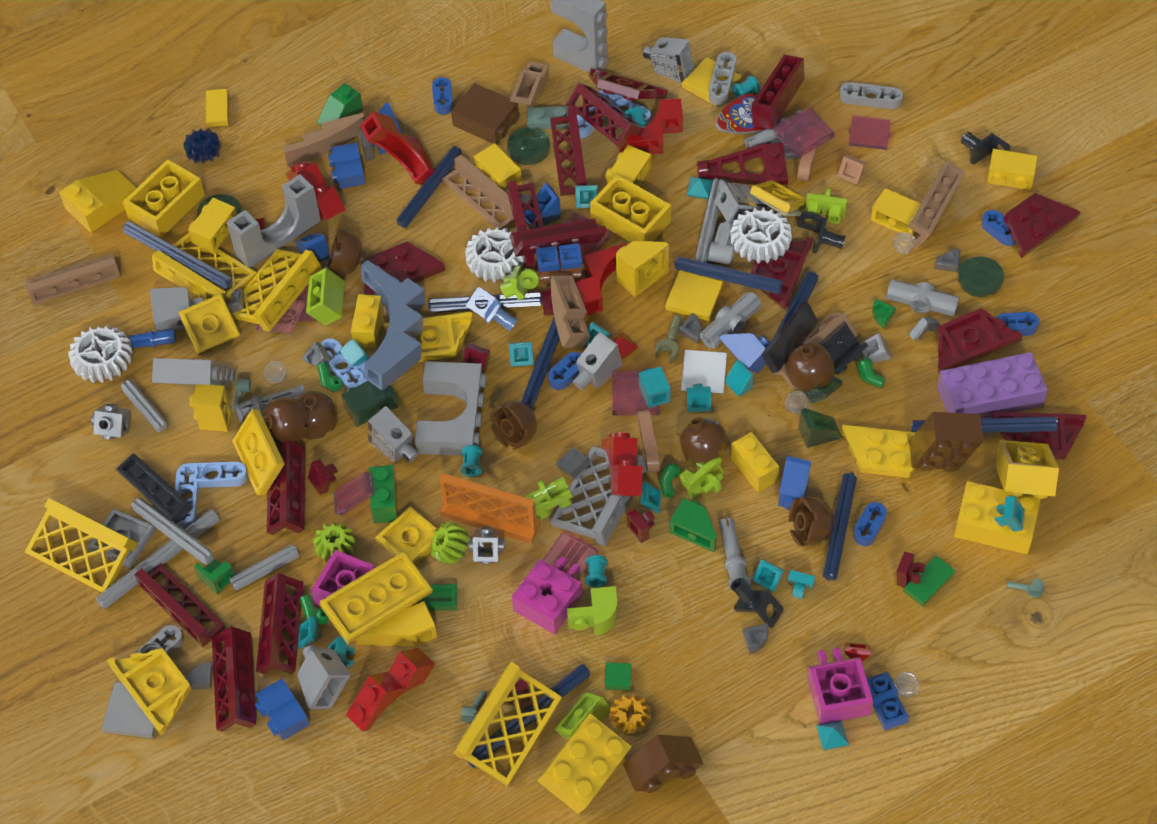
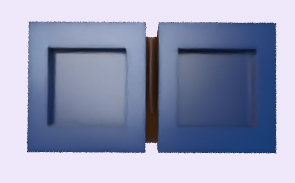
M579 244L559 246V259L556 246L536 248L540 282L544 283L545 286H551L552 276H573L575 282L582 278V259Z

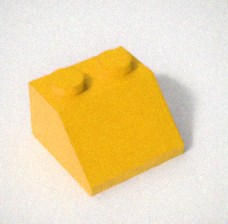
M632 241L627 246L621 247L616 253L617 282L634 297L669 272V244L666 242Z

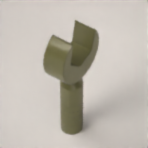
M674 315L667 339L660 340L655 346L656 357L660 351H669L671 353L669 363L674 362L678 357V345L675 340L683 319L681 316Z

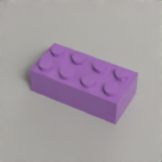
M1032 352L940 371L937 385L948 413L980 414L981 418L992 417L993 411L1019 412L1043 407L1048 391Z

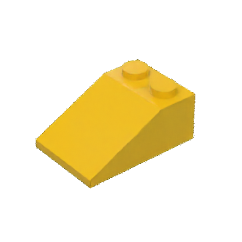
M118 170L78 179L59 193L65 209L92 233L125 210L123 201L137 187Z

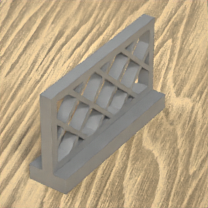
M592 446L587 455L590 464L574 478L569 487L572 496L583 492L586 499L574 504L571 503V505L565 508L558 507L550 522L552 526L594 538L597 544L606 546L632 497L611 495V489L604 491L602 485L611 481V475L599 479L596 472L610 468L609 459L605 450ZM596 455L606 459V462L593 466L592 464ZM637 455L636 466H643V478L646 472L643 456ZM594 474L596 480L583 485V478ZM599 486L602 493L589 498L586 491ZM605 499V506L594 511L592 503ZM589 505L591 512L578 517L575 510ZM573 511L574 519L567 522L560 520L562 515ZM592 518L595 519L596 522L592 530L582 527V522Z

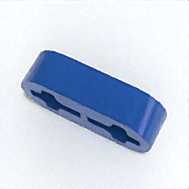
M439 77L432 82L434 110L438 114L445 115L453 109L452 87L448 78ZM440 87H444V91L440 92ZM441 100H445V105H441Z
M996 210L986 211L983 214L982 228L1003 245L1012 246L1017 242H1013L1010 230L1006 227L1003 220L1004 215Z
M1031 312L1003 313L996 317L1005 322V325L1014 332L1017 330L1021 332L1022 336L1035 334L1039 325L1038 316Z
M571 352L567 354L549 371V385L553 389L562 390L572 383L579 374L576 362L581 353Z
M872 502L864 509L854 528L853 537L857 544L869 546L877 538L887 516V509L883 504ZM875 512H878L879 515H877L874 521H872L871 515ZM867 527L870 528L869 534H866L865 537L861 536V533H863Z

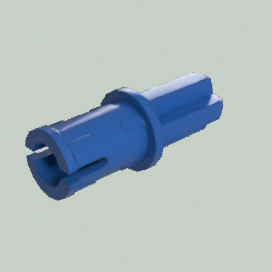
M174 329L156 332L150 330V333L129 336L132 349L149 346L156 348L157 345L176 344Z

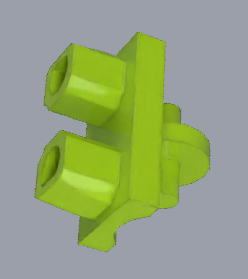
M831 188L826 189V194L807 193L805 211L819 216L827 215L830 223L839 224L841 219L845 218L847 199L831 195Z
M521 265L516 266L511 275L504 277V283L500 286L505 299L515 295L518 300L524 299L528 289H533L537 286L539 282L538 273L533 269L522 271Z
M720 457L707 462L696 463L698 469L696 473L686 469L680 474L681 483L687 488L688 497L692 500L697 498L702 492L707 493L711 490L714 493H718L722 489L720 481L724 479V471L720 465L722 462Z
M564 477L547 485L544 484L543 480L538 481L540 489L524 496L525 498L535 500L536 516L540 519L548 517L551 513L550 509L556 505H559L560 508L571 505V498L573 497Z

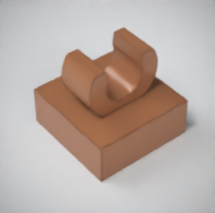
M845 155L837 177L858 185L861 181L866 162Z

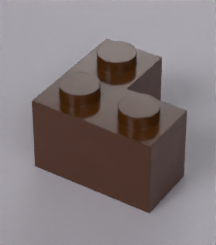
M656 735L626 760L623 766L635 791L653 793L658 791L662 787L661 784L669 778H691L704 763L691 737Z

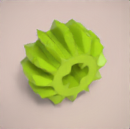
M333 521L331 526L328 527L323 524V530H316V538L313 539V545L316 548V555L318 557L322 556V560L325 563L329 561L335 550L347 555L353 554V547L356 545L353 531L350 528L347 529L344 523L337 526Z
M448 521L446 524L442 523L440 528L435 530V536L432 537L433 543L430 545V549H432L431 556L435 557L439 562L446 565L458 564L460 558L465 557V551L469 549L467 547L470 541L468 530L455 522Z

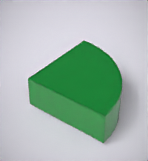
M875 299L872 309L873 318L879 326L885 329L894 316L896 308Z

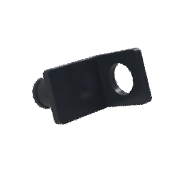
M967 132L961 139V143L970 148V163L973 165L991 154L993 149L999 150L998 144L1003 147L1004 151H1010V145L993 133L981 140L971 132Z
M802 211L797 226L818 233L813 253H817L822 243L842 249L845 235L827 231V228H825L827 218ZM812 219L816 222V224L810 225L807 224L804 220Z
M744 578L735 579L730 586L732 591L739 597L734 610L736 612L757 613L765 624H768L769 628H773L783 612V607L769 591L752 590ZM769 604H772L774 607V614L771 618L766 613Z

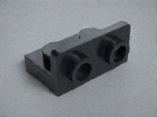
M841 324L819 343L832 355L836 375L843 373L848 368L847 365L851 361L860 358L863 355L862 351L868 347L866 342L857 341L847 324Z

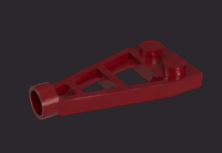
M783 143L761 144L712 160L697 161L698 178L711 180L716 178L719 180L729 179L731 182L751 185L773 180L781 185H788ZM754 158H760L763 161L764 172L761 174L749 173L745 170L744 163ZM732 162L739 164V173L723 172L722 166L724 164Z

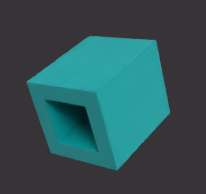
M662 367L648 368L639 373V388L648 408L670 402L671 388Z

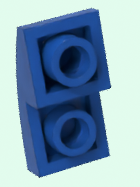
M885 672L867 678L873 699L872 706L884 731L909 723V716L898 698V690L889 674Z

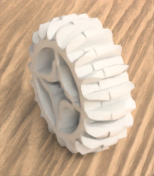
M754 207L752 212L746 210L744 215L739 214L730 230L731 244L734 246L735 253H740L741 258L747 257L749 262L755 259L758 264L761 260H765L768 264L770 259L776 261L778 255L784 256L785 251L790 247V241H792L791 227L788 224L787 218H782L781 212L774 214L773 209L766 211L764 207L761 211H757Z
M497 226L495 230H491L488 227L487 232L480 230L478 236L473 235L472 241H468L465 251L466 264L471 273H475L477 279L483 277L485 282L492 279L494 283L497 279H501L504 283V277L511 275L516 266L521 265L524 268V256L515 257L509 237L514 231L508 233L507 228L500 230Z
M98 325L97 329L89 327L88 332L81 331V337H74L75 343L70 344L69 359L71 367L78 376H81L85 381L90 379L93 384L97 379L103 383L107 378L112 381L115 375L121 377V370L127 371V364H131V356H133V350L130 347L131 342L123 331L120 332L117 327L113 329L109 325L105 328Z

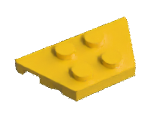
M472 312L423 318V332L416 337L419 343H421V360L418 362L457 357L473 321ZM389 322L384 323V330L387 333Z
M842 425L841 433L848 441L849 450L852 456L856 458V465L860 473L909 478L914 472L915 468H912L909 441L916 432Z
M164 649L151 650L148 653L130 654V658L115 660V657L106 660L160 736L164 734L192 689L189 682Z

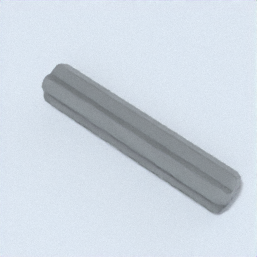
M132 380L123 382L121 384L122 391L155 430L162 432L167 429V421Z
M290 545L230 577L231 585L235 590H239L299 557L297 548L294 545Z

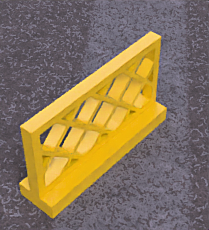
M189 233L173 245L188 254H198L197 259L206 264H215V269L224 274H232V288L229 291L225 292L218 285L204 279L159 250L152 254L153 270L179 287L187 288L188 293L196 298L203 297L204 300L222 294L226 303L232 297V292L244 289L257 273L219 249L213 253L200 246L184 248L191 241ZM201 253H211L214 257L201 258ZM227 263L231 265V268H217V264ZM244 273L247 275L245 278L234 279V274Z
M276 249L242 290L245 294L244 305H246V308L230 313L232 318L259 324L263 330L270 332L309 284V277L321 269V265L314 253L305 250L303 254ZM279 258H285L284 261L275 264ZM285 267L287 268L286 270L276 274V271L283 269ZM272 273V276L263 279L266 275H269V274ZM272 283L274 284L273 286L263 290V287ZM259 289V292L250 295L251 292ZM260 299L261 302H258L250 306L251 302Z
M48 498L44 506L48 509L25 553L103 593L112 586L130 550L134 552L138 542ZM53 516L58 519L60 529L49 533L48 524ZM74 528L78 529L80 539L69 543L66 531ZM62 534L64 545L53 549L51 537ZM96 538L100 549L89 553L86 541ZM46 539L48 551L41 554L35 552L34 550L38 543ZM81 544L84 555L73 559L70 547ZM112 549L121 551L116 561L108 562L107 551ZM66 550L68 561L58 564L55 553ZM101 554L104 565L93 569L90 558ZM85 560L88 571L77 574L75 563ZM105 570L107 578L103 586H100L96 583L94 574Z
M512 661L500 676L453 751V754L459 758L463 757L506 786L510 783L562 698L521 671L520 667ZM519 678L528 683L530 693L517 696L515 683ZM512 690L513 697L507 698L510 691ZM545 694L553 699V702L549 708L539 710L536 696ZM531 697L534 711L521 714L518 699ZM514 700L517 715L503 718L502 704ZM498 712L499 719L493 720V718ZM545 713L541 720L540 714ZM536 715L537 728L525 732L522 717ZM518 718L521 733L507 736L504 721ZM500 722L503 737L489 739L488 726ZM484 734L485 741L479 742ZM532 734L529 741H527L526 735ZM522 737L524 749L522 752L512 754L508 739ZM504 740L507 755L494 758L491 743ZM486 744L490 759L480 761L471 755L476 746ZM519 756L516 762L514 763L513 757ZM509 759L511 770L506 777L497 772L495 761Z

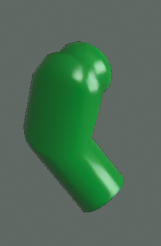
M861 359L857 366L861 380L881 389L886 378L874 373L871 359Z
M328 363L318 364L317 369L321 385L332 392L340 391L343 387L342 379L330 374Z
M674 463L667 464L658 478L664 498H671L675 495L672 480L681 474V468Z
M311 595L299 598L306 620L315 616L318 625H324L329 621L323 609L315 607Z

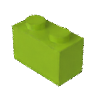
M327 268L309 277L306 313L324 326L342 318L345 281Z

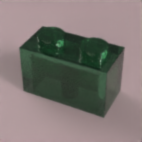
M367 381L357 387L349 388L341 394L344 408L356 427L367 423L385 406L390 410L398 407L397 395L391 385L382 391Z

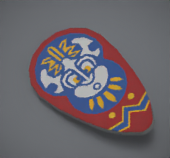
M744 94L729 103L717 117L716 127L720 131L732 134L758 133L765 130V128L753 126L752 103L757 95Z

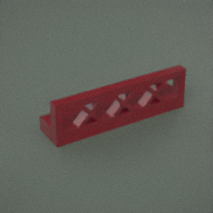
M579 82L566 104L569 108L576 107V112L580 117L620 148H623L631 133L641 136L645 129L593 87ZM581 95L583 98V105L577 107L575 103ZM595 106L596 116L590 117L589 108ZM608 116L609 126L603 128L602 118ZM621 127L624 130L619 139H617L615 129Z
M576 107L567 108L566 117L550 118L560 196L575 194V187L564 188V182L568 178L574 180L577 185H587ZM568 124V129L563 134L556 130L555 125ZM563 141L571 145L567 152L558 147ZM566 159L574 164L569 171L561 166Z
M516 180L507 182V194L516 232L535 229L537 223L538 228L544 227L534 184L529 183L517 186ZM530 190L531 198L526 204L520 200L519 192ZM526 210L536 215L532 225L525 221L524 213ZM535 254L524 255L525 269L539 271V267L534 259Z
M592 218L512 232L509 237L515 257L535 254L536 248L556 246L559 249V246L579 244L580 246L596 243L602 239L607 230L605 226L598 227L596 219Z
M286 440L276 445L283 459L284 466L279 472L280 477L277 482L275 479L267 491V533L270 535H274L284 528L296 533L305 530V447ZM280 493V497L276 503V498ZM280 513L279 522L276 523V519Z
M161 564L149 574L142 568L134 574L139 587L202 647L207 645L213 637L226 628L225 624ZM162 574L166 577V586H160L154 579ZM169 591H180L182 593V601H176L169 594ZM196 606L198 608V616H191L185 610V607ZM201 622H213L216 626L207 633Z
M277 573L265 581L256 672L266 674L272 669L289 674L296 672L301 616L299 598L303 594V581L281 573ZM286 584L295 587L293 598L287 593ZM285 605L292 612V619L290 621L283 612ZM284 627L290 634V642L286 643L281 635L282 628ZM281 650L288 657V664L279 662Z
M230 626L212 638L216 730L221 732L235 724L248 728L256 725L251 632ZM225 641V646L221 650V643ZM225 663H226V666H227V667H226V669H225V671H224V674H223V670H222V669H223V667H224V665H225ZM228 685V691L224 697V690ZM229 707V718L225 720V714Z

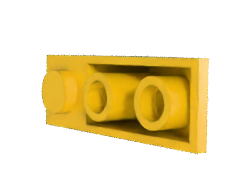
M423 601L419 604L411 605L356 639L357 645L416 647L437 638L435 624Z

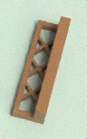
M459 155L455 158V170L442 178L443 183L494 228L498 226L500 230H503L512 225L514 219L508 194L465 157ZM460 176L464 180V184H454L452 180ZM466 190H476L478 196H468ZM481 202L491 203L493 209H483L480 206ZM495 215H505L507 219L500 224L495 219Z
M948 160L941 166L908 225L910 229L919 234L914 242L918 247L931 235L965 173L964 170Z
M113 253L25 282L32 304L36 305L121 276Z
M844 312L831 313L807 334L799 346L809 343H821L841 324H847L855 337L858 333ZM787 362L779 372L772 373L773 376L782 375L791 390L797 389V387L791 384L788 377Z

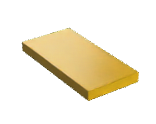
M403 551L322 599L319 605L346 643L349 644L432 593L433 589L406 552Z

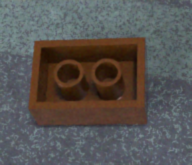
M932 412L909 441L912 468H920L922 471H931L933 469H944L945 472L957 471L983 443L980 414Z

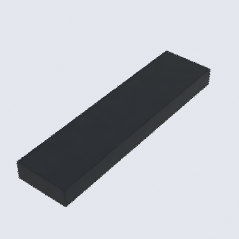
M803 302L799 305L761 355L772 373H777L781 370L791 352L801 344L817 323L818 319L808 302Z
M134 453L116 468L117 472L175 524L193 509L189 502Z

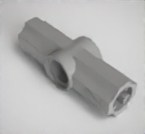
M895 279L891 280L886 299L910 305L911 309L918 313H927L931 310L953 317L959 301L958 296L936 291L934 286L929 283L920 282L917 285Z
M747 292L732 306H724L718 312L716 319L700 333V338L704 345L709 349H715L722 343L720 339L722 334H738L744 328L746 321L761 308L762 303L758 296L753 292Z

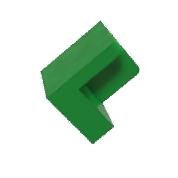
M215 559L205 568L199 563L194 565L197 577L217 595L230 584V577L235 575L232 566L226 561L221 564Z

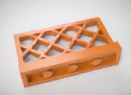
M444 473L441 474L439 478L443 506L440 510L441 517L478 528L491 526L494 527V530H500L501 535L533 543L541 524L540 519L536 518L535 500Z

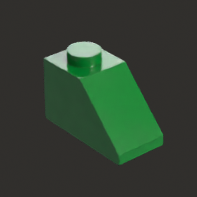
M346 83L342 84L329 95L317 121L318 125L322 127L321 123L356 115L363 111L360 92Z
M683 498L670 520V533L711 552H715L717 536L706 508L697 501H689Z

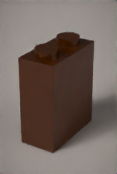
M474 83L452 109L451 116L453 126L497 145L501 139L506 137L510 127L518 122L520 113L518 103L510 102L509 98Z

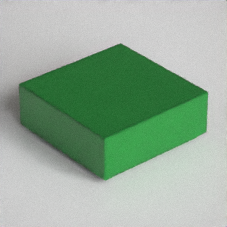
M606 663L605 690H631V663Z

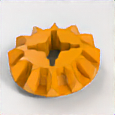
M624 694L618 700L615 699L610 708L612 725L623 733H638L648 726L651 719L650 706L646 703L645 698L641 699L636 694L632 696ZM633 706L634 713L636 714H633L630 720L627 721V714L624 711H628Z

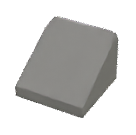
M879 333L863 341L868 345L862 351L863 358H869L872 362L892 358L885 338Z

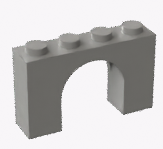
M550 0L551 12L574 22L586 35L585 38L567 29H563L553 41V56L586 72H589L591 67L599 70L605 69L608 64L606 2L601 0Z
M299 174L282 186L285 197V209L280 218L270 227L260 230L259 223L246 210L227 221L235 255L247 267L251 268L275 252L276 249L281 248L321 221L314 187L302 175Z
M153 358L152 383L232 386V381H235L236 371L235 367H232V362Z
M425 361L423 375L425 394L456 396L462 399L467 407L459 417L450 421H417L415 445L419 454L462 456L461 451L463 447L467 445H480V433H477V427L482 426V413H479V408L484 407V393H481L482 387H486L487 374L482 372V364Z

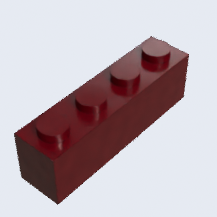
M786 54L782 56L752 103L753 126L774 129L805 79L804 58Z

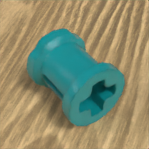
M749 76L746 81L734 84L732 92L735 98L744 94H758L760 92V85L754 76Z
M467 445L461 451L463 465L460 471L464 476L476 477L482 473V466L480 465L482 448L476 445Z
M601 555L587 557L588 575L585 577V584L594 588L606 586L605 567L608 565V559Z

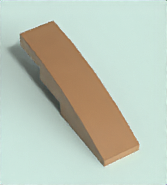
M364 113L321 123L322 130L303 134L302 142L283 146L287 166H292L300 161H309L331 152V147L344 145L359 136V131L362 130L360 125L365 120Z

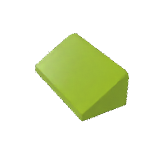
M586 692L555 728V731L568 740L590 713L602 722L610 713V707L603 697Z

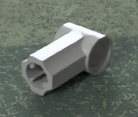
M725 221L719 224L715 241L710 246L709 262L731 266L734 246L731 244L730 230L733 223Z

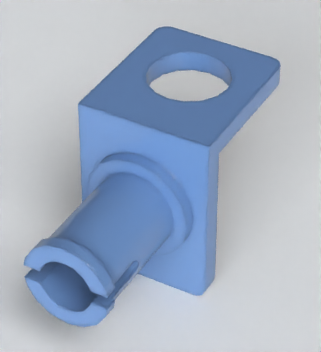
M480 287L475 290L466 304L471 310L485 318V322L489 323V321L494 320L508 331L512 329L517 321V318L501 309L500 300ZM478 296H485L488 299L486 308L479 309L476 307L475 299Z

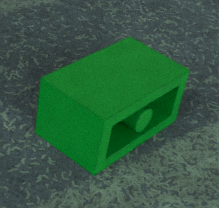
M394 466L369 467L370 506L374 524L393 522L398 517Z

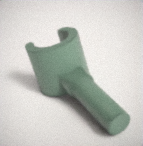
M238 379L236 381L237 393L234 402L240 403L243 392H251L249 379Z
M1034 578L1030 585L1007 582V587L1027 591L1028 595L1033 598H1038L1044 591V582L1037 578Z
M481 690L472 707L463 705L461 711L462 721H473L478 713L481 702L487 694L484 690Z

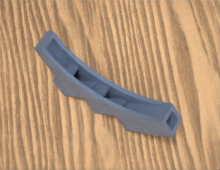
M367 260L361 265L362 281L374 290L378 296H381L390 322L385 339L380 347L364 363L365 379L383 391L421 360V343H419L416 337L423 332V316L418 310L425 305V289L408 278L401 283L397 278L390 276L379 266Z

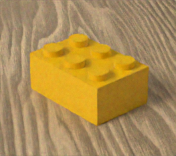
M167 159L123 201L128 219L162 238L205 196L201 178Z
M616 175L590 202L591 219L595 218L596 223L605 226L606 229L629 242H653L671 223V204L619 175Z
M999 440L996 470L1004 492L1012 496L1032 494L1037 498L1055 496L1059 467L1049 444Z
M967 481L954 537L1028 555L1041 498L1025 494L1015 496L1024 507L1025 512L1023 530L1013 532L1008 525L999 526L995 521L996 517L1004 515L999 514L996 507L998 505H1005V497H1011L1012 495L1004 492L1003 489Z
M590 713L576 728L537 781L579 814L589 805L632 746Z

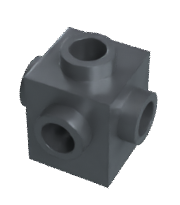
M104 404L95 410L92 415L93 434L102 435L101 437L104 439L121 438L128 434L131 410L118 408L117 404Z
M480 527L479 530H475L473 537H470L469 552H473V562L483 564L498 562L500 553L505 551V538H500V530H494V527ZM484 542H492V544L486 545Z

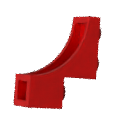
M681 98L659 100L658 112L654 119L644 127L645 129L641 136L631 133L623 148L619 147V151L623 152L629 145L651 155L663 154V134L683 132Z
M373 111L360 125L367 141L392 155L406 169L415 184L422 185L435 171L418 138L400 133L392 117Z
M300 161L290 166L291 170L285 173L289 181L300 174L314 187L320 220L327 221L346 211L334 186H327L316 163Z
M627 243L615 245L584 256V271L588 278L580 279L575 284L587 311L585 316L603 311L602 286L606 279L616 271V253L621 247L627 246Z
M617 432L609 434V438L602 439L601 449L607 453L610 464L611 495L637 497L641 496L643 466H636L638 438H630V433Z
M419 648L400 651L389 671L369 675L346 716L362 732L368 731L380 714L393 701L413 687L424 684L435 663Z

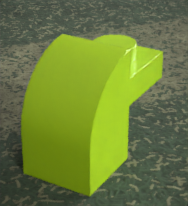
M616 586L591 588L592 606L567 608L568 628L585 630L589 627H594L595 636L608 632L614 626L618 615Z

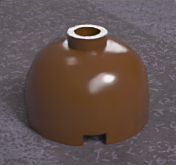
M342 229L337 231L327 269L334 274L346 275L354 272L358 264H363L366 252L362 251V243L355 234Z
M814 343L803 344L795 348L787 360V374L791 384L799 389L813 390V386L820 385L822 388L831 382L835 375L834 360L825 347Z
M317 391L305 392L297 397L304 404L308 413V419H305V427H308L304 438L311 440L325 437V433L335 429L338 416L336 407L330 397Z
M291 397L277 398L265 406L262 417L275 443H283L286 440L298 443L304 438L308 427H305V419H308V413L304 404L299 399Z
M510 400L493 408L490 414V418L493 417L494 421L491 428L495 437L503 446L508 447L510 445L514 447L513 450L529 443L537 431L536 416L533 410L522 401Z
M701 417L693 419L685 427L680 438L685 460L688 461V458L692 459L693 463L713 460L719 457V451L723 448L726 451L730 446L724 427L713 419H703Z
M800 497L795 499L789 512V522H793L795 529L790 530L791 536L799 546L817 545L826 540L835 523L834 515L827 503L817 497Z

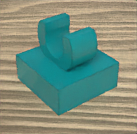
M640 106L633 107L624 112L643 128L650 123V121H643L642 115L648 113V110H641Z
M699 383L687 388L688 412L711 411L710 386L703 387V384Z
M1015 496L1005 497V505H998L996 507L999 514L1004 515L996 517L995 521L999 526L1008 525L1013 532L1022 531L1025 509Z
M790 570L788 582L794 585L792 595L793 597L803 599L805 588L813 590L816 581L815 576Z
M338 636L328 646V649L334 650L345 667L350 668L354 661L348 660L346 655L352 656L356 649L347 646L346 641Z

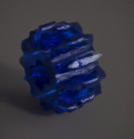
M200 128L199 131L192 130V135H186L183 147L189 160H193L195 164L199 161L205 164L208 160L213 162V157H219L221 142L216 132H212L210 128L205 131Z

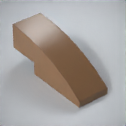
M528 61L525 70L522 69L510 102L527 105L534 104L548 81L549 65Z
M552 276V306L562 347L583 348L591 336L583 319L587 311L573 276Z

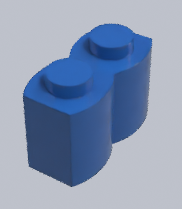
M357 142L331 147L332 154H328L330 167H335V170H331L333 182L338 183L339 189L364 185L365 179Z
M282 678L255 694L258 702L254 705L261 717L266 715L270 720L266 724L274 737L279 735L283 741L310 725L306 714Z

